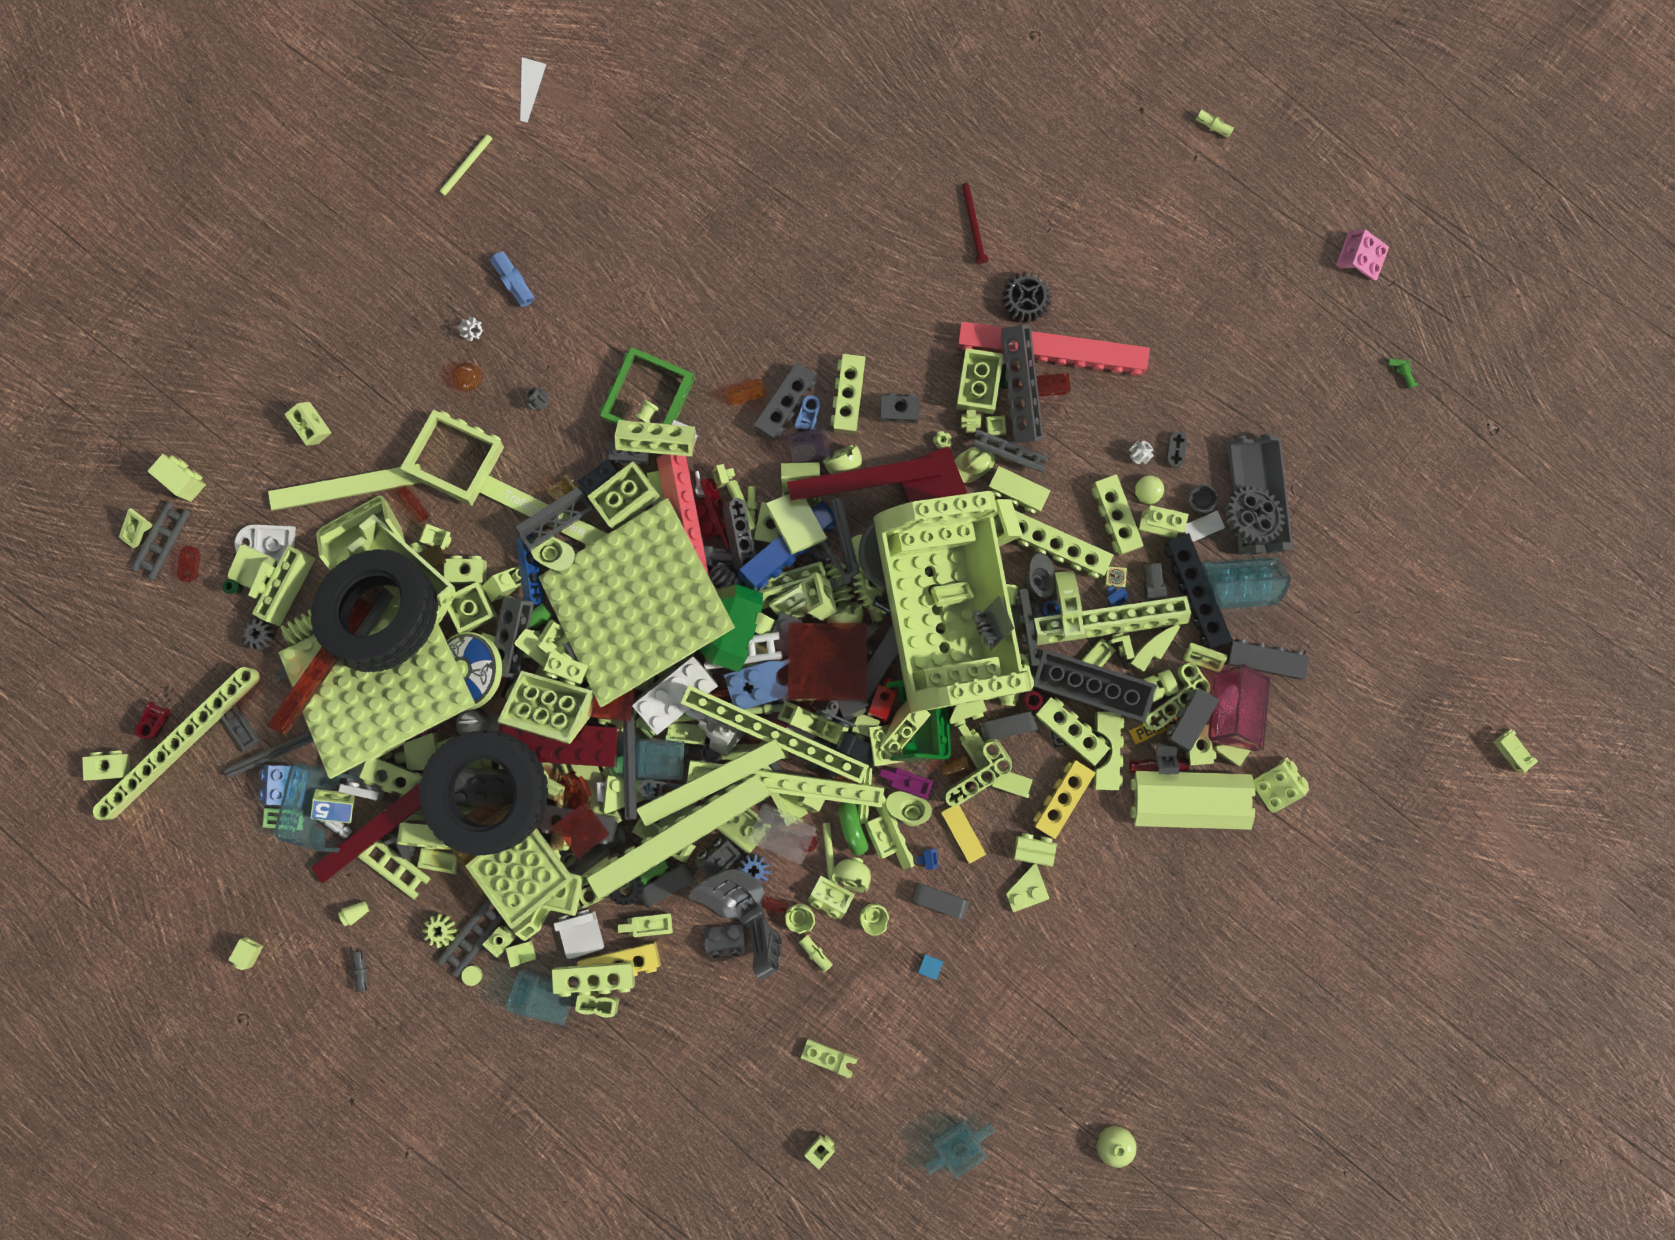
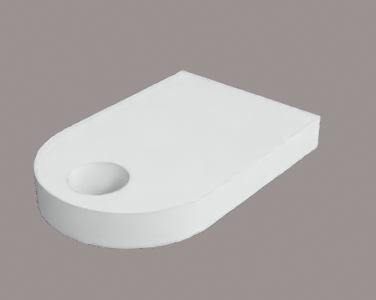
M275 525L246 526L236 536V552L239 546H241L242 541L248 538L250 541L249 547L277 559L276 564H278L287 546L294 547L296 527Z

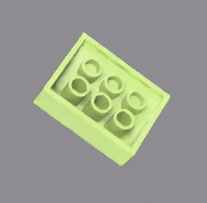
M521 671L497 722L570 744L590 718L597 699L591 690Z

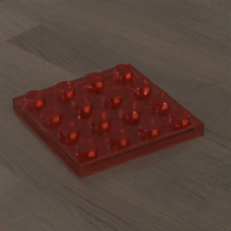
M789 623L788 701H867V623Z

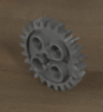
M1246 485L1243 488L1237 489L1227 499L1226 502L1228 504L1224 508L1228 511L1224 515L1229 517L1226 523L1232 524L1229 529H1235V536L1240 534L1241 541L1246 538L1248 544L1254 541L1255 546L1260 543L1263 546L1267 542L1271 543L1283 531L1282 526L1285 522L1282 519L1285 515L1280 514L1283 508L1277 506L1280 503L1279 501L1274 502L1275 495L1268 496L1269 490L1263 493L1262 487L1256 490L1254 485L1250 488Z

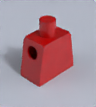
M885 678L882 686L878 685L867 714L868 717L879 720V725L884 726L896 695V692L893 691L894 688L886 687V683L895 682L888 678Z

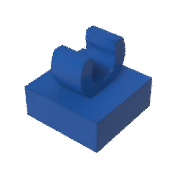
M1114 585L1106 589L1109 596L1107 597L1109 607L1120 606L1128 600V593L1123 587L1118 591Z
M937 848L924 850V855L916 857L917 865L925 864L926 870L938 868Z

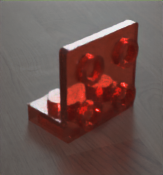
M588 803L581 804L551 827L555 834L559 833L577 858L609 836V832Z

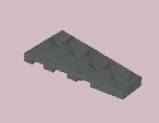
M1028 589L1019 590V595H1016L1017 606H1021L1022 614H1019L1020 625H1024L1025 632L1021 633L1023 644L1027 646V652H1024V655L1028 658L1029 666L1034 667L1040 665V660L1036 658L1038 648L1037 642L1033 638L1034 624L1030 618L1032 613Z

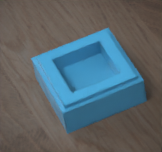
M925 954L918 973L937 980L943 961Z

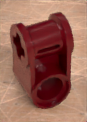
M149 702L135 728L136 735L142 739L152 740L157 738L170 716V709H163L157 706L155 702ZM147 726L150 727V733L148 735L145 734V729Z

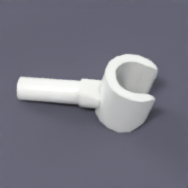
M695 471L696 495L705 498L700 484L699 471Z

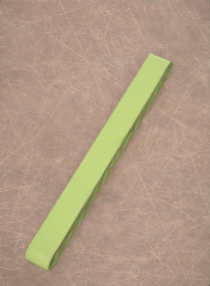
M239 668L94 806V817L98 820L116 818L209 730L222 715L230 710L233 705L258 683L260 679L259 672L252 668ZM247 672L250 673V678L248 681H246L245 675ZM235 685L236 691L232 694L231 688ZM221 699L222 704L218 708L217 701ZM205 712L208 716L206 721L203 720V715ZM192 726L193 733L190 735L189 728ZM178 739L179 746L176 748L175 741ZM162 753H164L165 759L163 760V762L161 760ZM148 766H149L150 769H151L149 775L147 774V768H148ZM134 780L136 781V787H135V788H133V785H132ZM120 793L122 795L121 802L118 799ZM106 807L108 809L107 815L104 813Z

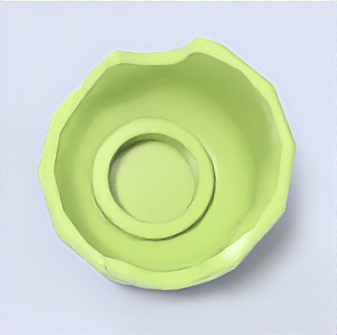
M1153 475L1142 477L1135 486V495L1139 501L1145 504H1155L1164 494L1163 482Z
M878 903L868 904L862 909L859 921L867 934L877 936L887 930L889 915L883 906Z
M796 904L786 911L785 924L789 930L798 934L810 932L815 924V916L807 905Z

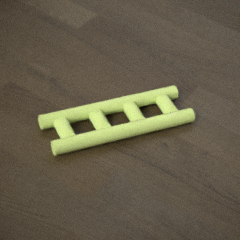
M381 840L358 856L359 859L414 900L419 895L415 891L419 883L422 881L427 884L431 879L408 860L402 859L401 855L391 847L385 846ZM375 846L384 852V855L378 862L368 856ZM390 858L400 864L393 874L384 868ZM406 869L415 875L409 885L399 879Z

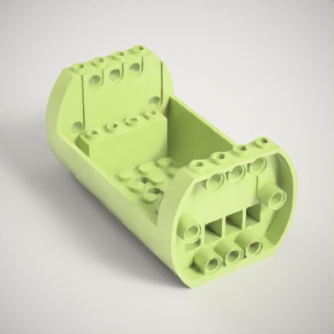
M991 491L909 502L882 511L873 517L910 713L1032 691L1029 672L1022 669L1015 627L990 651L989 647L982 643V638L978 633L979 630L976 629L977 625L972 619L974 611L979 610L983 612L998 596H1001L1014 626L993 519L998 512L995 496ZM926 567H930L933 570L932 577H928L925 574ZM968 581L974 595L972 601L939 606V615H935L932 612V607L936 603L933 596L928 592L930 586L935 587ZM937 624H941L944 627L942 634L936 632ZM941 643L947 645L948 650L946 653L940 651L939 646Z

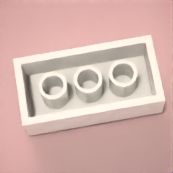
M692 653L632 700V706L658 735L690 709V707L680 703L688 685L708 694L718 685L716 680L705 670V667Z

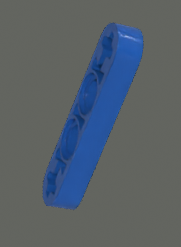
M533 534L525 537L530 544L535 541ZM517 535L516 546L523 597L534 602V605H538L543 600L542 586L539 580V564L533 558L531 551H526L527 547ZM526 555L530 557V564L526 561ZM529 573H530V574L532 575V577H533V582H532V583L530 582V580H529V578H528Z

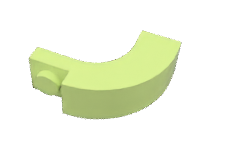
M787 701L784 702L777 718L837 745L844 732L849 729Z

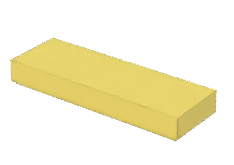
M959 805L951 806L941 812L969 864L986 855Z

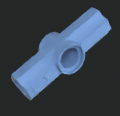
M504 251L493 255L490 261L500 274V278L509 292H512L521 307L530 305L535 300L534 295L524 283L525 280L517 268H514Z

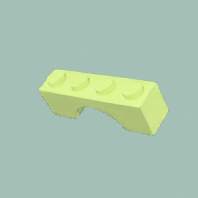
M1095 712L1094 731L1106 739L1110 748L1108 759L1104 765L1093 770L1095 772L1093 789L1119 790V786L1122 787L1123 776L1120 775V767H1123V756L1120 755V748H1123L1124 738L1121 736V728H1124V717L1113 712Z

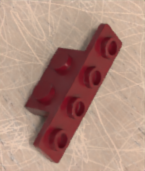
M702 479L700 484L706 499L695 504L700 528L706 541L721 535L727 551H730L722 511L724 503L720 499L717 485L713 479Z

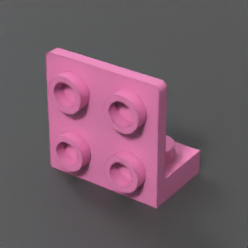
M1366 229L1348 231L1336 266L1340 269L1356 268L1371 280L1376 281L1389 247Z

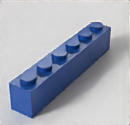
M823 500L811 509L824 533L826 531L831 532L836 527L833 510ZM780 535L739 569L737 577L749 589L755 591L759 589L761 591L767 586V581L772 577L774 579L777 578L785 566H791L796 561V557L799 554L804 555L809 548L791 555Z

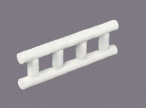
M779 632L754 635L753 639L749 642L747 648L749 653L744 664L782 659V652H775L774 640L780 639ZM766 641L768 653L756 655L755 643ZM710 661L704 662L705 670L722 667Z

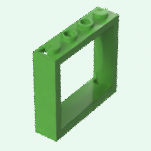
M631 347L630 351H626L623 357L624 364L622 368H619L616 372L614 386L611 385L608 390L607 396L609 397L607 402L603 403L600 408L601 418L616 426L618 420H623L610 414L634 358L637 357L684 377L663 423L672 425L673 420H677L695 380L694 373Z

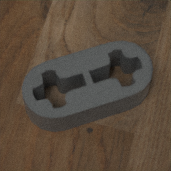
M1175 432L1169 437L1166 463L1171 468H1178L1185 461L1187 437L1183 432ZM1177 436H1179V440H1182L1178 448H1176V441H1173ZM1175 452H1177V458L1180 459L1176 464L1171 459Z

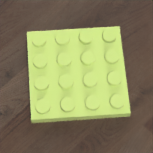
M537 828L519 845L499 853L477 856L466 865V868L510 929L519 925L574 880Z

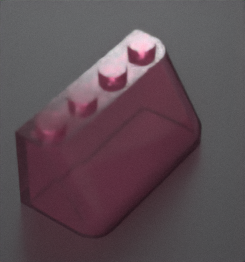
M1245 664L1221 670L1216 674L1212 696L1219 699V702L1210 716L1208 737L1211 741L1251 751L1264 749L1270 686L1269 677Z

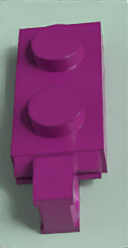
M893 767L891 772L881 769L879 772V776L888 779L886 784L891 785V787L928 799L934 781Z

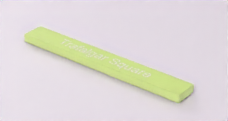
M488 476L480 491L481 494L528 517L549 506L491 476ZM562 513L559 515L558 521L566 522L569 520L570 515ZM581 520L561 531V533L584 544L596 542L608 535V533ZM545 524L554 529V524Z

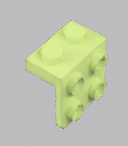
M243 544L239 546L229 570L228 578L250 588L248 595L257 598L262 595L269 579L274 573L277 559Z
M1288 757L1281 760L1275 768L1253 780L1255 790L1272 813L1303 798L1309 790L1308 782L1299 775L1297 766Z

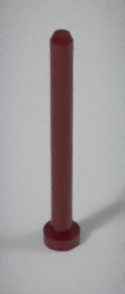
M964 183L962 189L977 253L975 261L976 264H984L989 259L988 255L984 254L970 186L968 183Z

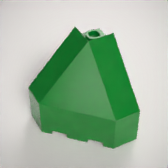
M734 584L717 589L716 591L735 628L699 650L711 663L740 672L749 653V650H747L749 642L753 639L757 624H755L757 614L761 613L763 593Z

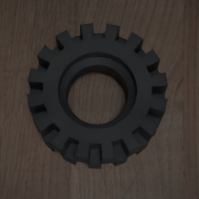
M641 876L630 881L632 884L630 894L623 895L617 889L609 894L610 900L615 901V904H620L621 906L637 902L641 898V893L644 892V889H642L644 883L641 881Z

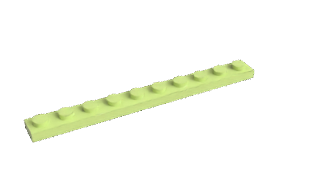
M690 760L687 781H692L724 764ZM758 770L752 773L753 776L759 775L768 792L875 807L882 806L884 787L767 770ZM740 779L728 786H732L734 784H736V786H739L743 783L742 779Z

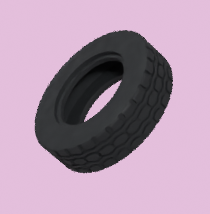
M383 549L360 552L340 562L322 580L315 593L311 607L312 630L319 644L348 668L356 671L359 670L360 672L388 670L401 665L410 657H413L428 640L437 619V594L430 579L414 562L403 554ZM379 586L397 587L400 591L401 601L393 621L378 633L369 636L353 635L349 627V617L356 601L373 588Z
M499 731L467 732L455 736L445 744H442L428 760V764L421 775L423 777L420 779L419 803L422 807L420 809L430 831L432 830L433 834L449 848H454L458 852L468 853L469 855H491L519 845L534 832L536 826L542 820L543 812H545L547 806L548 781L546 774H544V767L541 761L537 759L538 756L522 740ZM478 759H488L500 764L510 775L514 786V800L511 809L501 821L491 826L479 825L468 820L459 810L455 800V784L459 774L468 764Z

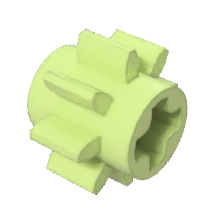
M967 409L966 414H961V428H966V433H975L976 429H980L981 414H976V410Z

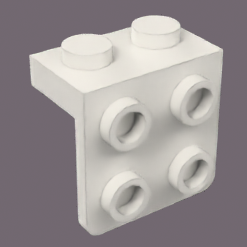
M583 910L577 912L578 916L570 918V915L558 918V922L554 923L555 931L560 932L564 951L568 959L600 951L604 948L595 911Z

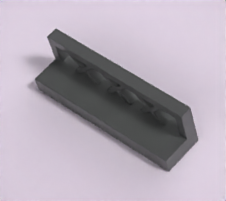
M579 486L515 527L516 534L527 549L531 551L591 513L593 508L585 499L584 491ZM580 502L587 508L582 512L574 511V506ZM562 513L570 514V518L566 522L558 521L559 515ZM547 523L554 524V529L551 532L542 531L543 525ZM529 534H538V539L532 544L525 538Z

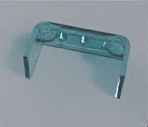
M298 763L294 764L289 770L275 826L276 838L283 842L317 851L339 852L340 848L325 845V830L322 827L316 826V819H311L315 789H334L339 785L341 778L357 780V775L343 772L330 779L325 768Z

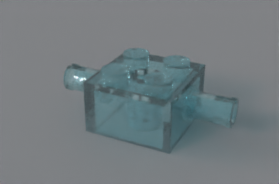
M966 1119L933 1139V1145L938 1152V1156L923 1164L928 1174L931 1176L934 1172L945 1166L956 1180L988 1159L987 1152L982 1146V1141L997 1133L991 1122L989 1121L986 1125L975 1131L971 1129ZM958 1146L963 1147L962 1152H960V1150H957Z

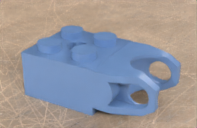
M791 659L783 661L770 660L741 669L740 672L734 671L725 674L724 677L733 705L745 710L781 699L790 691L799 689L798 684L784 685L778 680V671L785 665L792 663ZM746 682L754 686V689H751L752 692L745 689V686H747Z

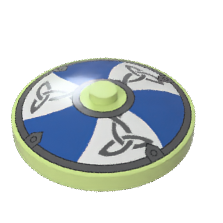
M473 632L456 634L449 638L447 643L476 704L466 709L472 710L487 703L495 694L502 676V661L494 643L484 635Z

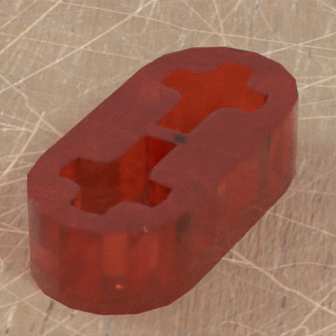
M185 546L181 549L177 576L181 581L193 582L198 576L201 554L193 546ZM187 553H194V556L187 557ZM190 571L191 575L185 576L184 572Z

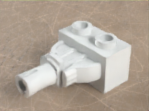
M690 708L686 711V715L699 721V727L705 730V734L710 739L709 748L725 757L746 734L742 730Z

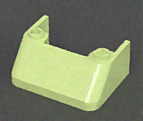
M377 496L324 525L317 531L319 557L330 571L340 562L350 557L347 547L362 536L359 525L373 514L405 542L402 528L383 496Z

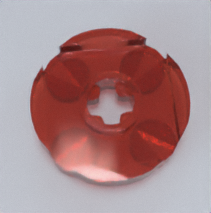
M570 771L564 774L558 783L565 787L564 797L566 798L567 806L572 809L581 810L590 805L591 801L588 802V797L591 796V791L582 776L577 777L575 775L577 772Z

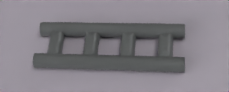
M976 429L974 436L980 438V441L974 439L972 446L1044 473L1046 466L1040 464V462H1046V455ZM987 441H988V442H991V443H994V444H996V445H998V446L995 447V446H992V445H990V444H987ZM1005 448L1014 451L1015 454L1005 451ZM1022 455L1032 458L1033 461L1023 458Z
M166 501L131 567L132 570L137 572L140 567L150 571L147 577L153 580L156 579L191 513L183 509L181 514L172 510L174 504ZM167 516L177 520L172 531L163 527ZM158 533L168 537L163 548L154 544ZM149 550L159 554L154 565L145 561Z
M487 898L437 960L441 965L446 961L451 963L455 967L452 974L456 977H459L483 947L482 944L504 920L500 913L497 915L489 909L492 902ZM483 914L493 921L486 930L477 924ZM471 930L480 936L473 946L464 939ZM459 945L468 952L462 961L452 955Z

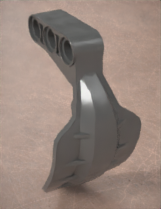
M735 869L720 872L696 884L689 893V899L708 906L721 917L739 919L743 925L750 929L754 955L752 967L755 976L763 980L778 971L782 939L779 933L767 923L761 904L764 894L763 884L748 873Z

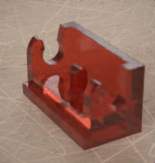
M1069 373L1036 376L1039 397L1068 395L1071 391Z

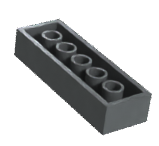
M1046 649L1043 651L1040 665L1034 678V687L1144 723L1147 722L1158 688L1157 684Z

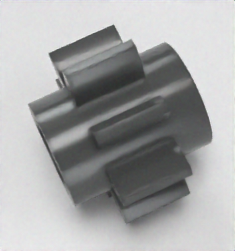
M533 387L526 393L525 398L527 400L525 403L533 411L535 409L540 411L548 405L549 401L546 398L549 395L541 387L539 389Z

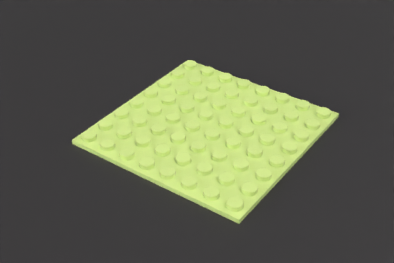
M668 498L576 553L573 564L569 568L560 571L550 569L539 576V580L578 661L588 666L585 676L600 707L605 706L735 628Z
M393 596L368 636L380 632L393 621L400 607V601L395 596ZM373 605L349 617V627L353 635ZM439 624L434 625L428 640L413 657H410L401 665L380 672H360L359 670L356 671L348 668L330 655L319 644L315 635L278 652L330 779L476 705Z

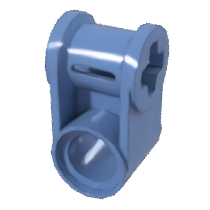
M810 395L804 398L794 429H803L813 434L820 410V403L817 397ZM810 401L817 404L813 410H809L806 407V404Z

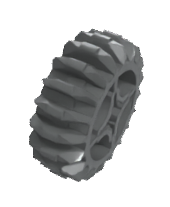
M1026 271L1023 272V277L1019 273L1016 274V279L1010 277V283L1006 282L1004 285L1006 289L1002 290V294L1005 296L1001 298V301L1006 302L1003 304V308H1009L1007 315L1014 313L1012 319H1016L1019 316V322L1026 318L1027 323H1030L1031 317L1034 321L1038 320V316L1044 317V312L1049 311L1048 305L1052 304L1050 298L1053 296L1052 293L1048 292L1051 287L1045 286L1047 280L1045 279L1041 282V275L1035 278L1034 272H1031L1030 276H1028ZM1022 284H1029V285H1032L1033 287L1027 288V287H1025V286L1022 285ZM1014 289L1017 290L1019 296L1016 303L1012 299V291ZM1038 291L1040 292L1042 298L1040 306L1037 304V300L1035 299V295ZM1024 295H1025V296L1031 295V296H1030V299H1029V298L1023 299V297H1024ZM1027 306L1033 310H1023L1021 307Z

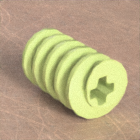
M840 562L841 566H842L843 569L845 570V569H846V564H843L842 562ZM831 564L825 566V568L831 569L826 572V575L835 578L836 584L842 580V575L837 567ZM844 584L840 588L831 586L832 591H835L833 593L834 599H837L835 604L850 601L855 597V595L849 594L852 588L848 587V584Z
M310 609L308 610V617L303 613L301 614V621L297 617L294 618L295 624L288 621L289 628L281 625L282 635L289 646L297 644L300 640L303 641L307 638L306 636L310 637L313 635Z

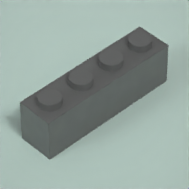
M1235 639V641L1228 644L1227 660L1225 662L1227 666L1298 680L1306 678L1309 656L1303 655L1304 652L1292 650V652L1284 651L1285 648L1273 646V649L1265 648L1266 644L1254 643V645L1246 644L1247 641L1242 639Z

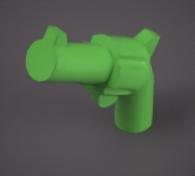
M1389 358L1388 366L1398 367L1396 372L1404 376L1409 389L1419 385L1414 382L1411 375L1410 359L1403 361Z

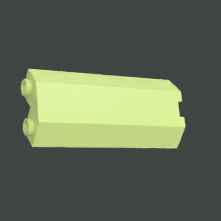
M373 514L359 525L362 536L347 547L350 556L368 550L383 549L401 553L409 558L424 572L434 586L437 594L436 600L438 601L437 619L434 625H437L441 622L456 596L454 586ZM384 586L401 601L400 591L397 587Z
M1136 771L1134 779H1131V790L1134 791L1135 802L1134 806L1130 808V817L1134 818L1135 826L1252 830L1255 818V808H1252V796H1255L1252 774L1179 772V774L1165 775L1153 771Z

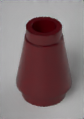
M1030 691L1024 696L1023 702L1029 710H1037L1042 706L1043 698L1040 693ZM1029 698L1034 699L1033 705H1030L1028 703V701L1030 700Z

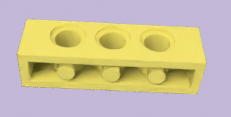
M1073 760L1072 763H1067L1063 770L1065 775L1062 779L1059 778L1053 786L1055 789L1052 796H1047L1043 803L1045 805L1043 811H1038L1033 819L1035 822L1033 826L1053 839H1056L1095 775L1094 771L1076 760ZM1072 776L1077 779V785L1073 788L1068 784V780ZM1061 793L1067 795V801L1064 804H1060L1058 801V796ZM1052 809L1057 812V818L1053 821L1048 818V812Z
M656 942L582 959L577 964L578 966L615 963L617 960L634 962L635 956H641L644 960L643 965L638 966L634 963V976H637V972L645 970V973L657 971V967L661 965ZM614 973L609 974L610 982L617 981L618 976ZM590 975L589 977L591 984H598L599 979L596 975Z

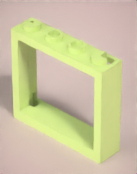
M433 410L400 469L404 475L472 506L502 453L504 446L501 439L496 435L491 434L489 436L479 427L474 426L472 428L459 418L457 420L450 418L451 416L444 411L437 412ZM439 421L492 446L467 491L414 467L415 462Z

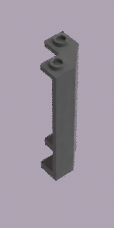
M1271 433L1263 434L1261 438L1254 440L1246 439V436L1234 437V441L1227 442L1232 491L1235 492L1240 487L1243 488L1246 485L1249 488L1254 485L1256 490L1262 487L1263 493L1269 490L1268 496L1275 495L1273 500L1274 502H1280L1277 505L1283 508L1280 514L1285 515L1282 519L1285 522L1282 526L1283 531L1271 543L1267 542L1263 546L1260 543L1255 546L1254 541L1248 544L1246 538L1241 541V535H1237L1239 554H1272L1293 550L1281 437H1275Z

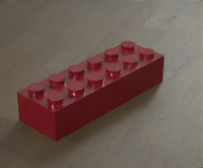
M499 724V732L510 734L522 740L529 746L530 750L535 752L538 756L537 759L541 763L617 768L619 728L583 726L573 741L567 744Z

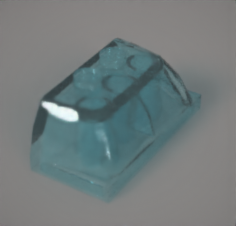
M1279 558L1204 563L1203 567L1211 584L1213 596L1221 609L1277 605L1285 597L1291 581V577Z

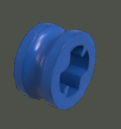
M1049 600L1042 605L1041 612L1045 617L1057 615L1059 613V605L1055 601ZM1052 604L1054 606L1053 610L1055 611V613L1053 614L1051 612L1050 614H1048V609L1045 608L1046 605L1050 606Z

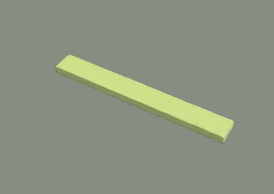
M415 464V465H414V467H416V468H418V469L421 470V467H420L419 464ZM401 467L272 490L268 491L271 510L275 511L423 483L404 475L400 469Z
M775 738L638 807L636 810L644 825L648 826L784 758L785 755Z

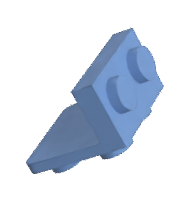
M263 765V769H260L259 772L262 789L258 791V799L261 800V804L304 805L307 794V767Z

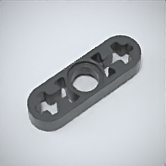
M648 779L640 783L639 792L644 797L656 799L663 795L662 790L665 786H670L674 790L682 785ZM651 783V787L658 788L657 784H661L658 790L659 796H656V791H650L647 794L643 787Z

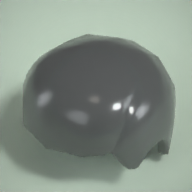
M1207 484L1198 485L1190 491L1188 501L1194 511L1208 513L1217 505L1218 495L1213 487Z

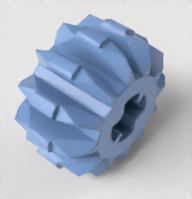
M754 854L753 860L747 855L748 863L744 860L740 861L745 868L738 867L737 870L751 875L752 872L749 873V869L755 865L757 866L756 869L759 868V872L753 877L760 883H762L760 878L767 881L768 878L763 874H770L771 871L764 870V868L770 865L769 863L762 865L765 857L762 856L757 861V854Z

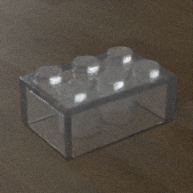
M764 803L748 838V842L802 865L818 826Z

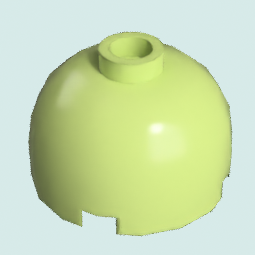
M856 444L854 447L849 445L835 451L831 459L827 456L823 463L830 474L858 470L862 464V456Z
M858 602L839 603L837 612L826 618L827 624L832 630L843 635L854 633L853 630L857 629L863 621L862 604L858 605Z
M852 857V859L842 860L836 865L831 881L837 885L839 882L844 884L843 888L850 891L863 893L865 889L867 892L871 881L870 870L863 864L862 859Z
M1110 1126L1099 1134L1096 1149L1104 1163L1111 1167L1121 1168L1133 1161L1137 1146L1134 1137L1127 1129Z

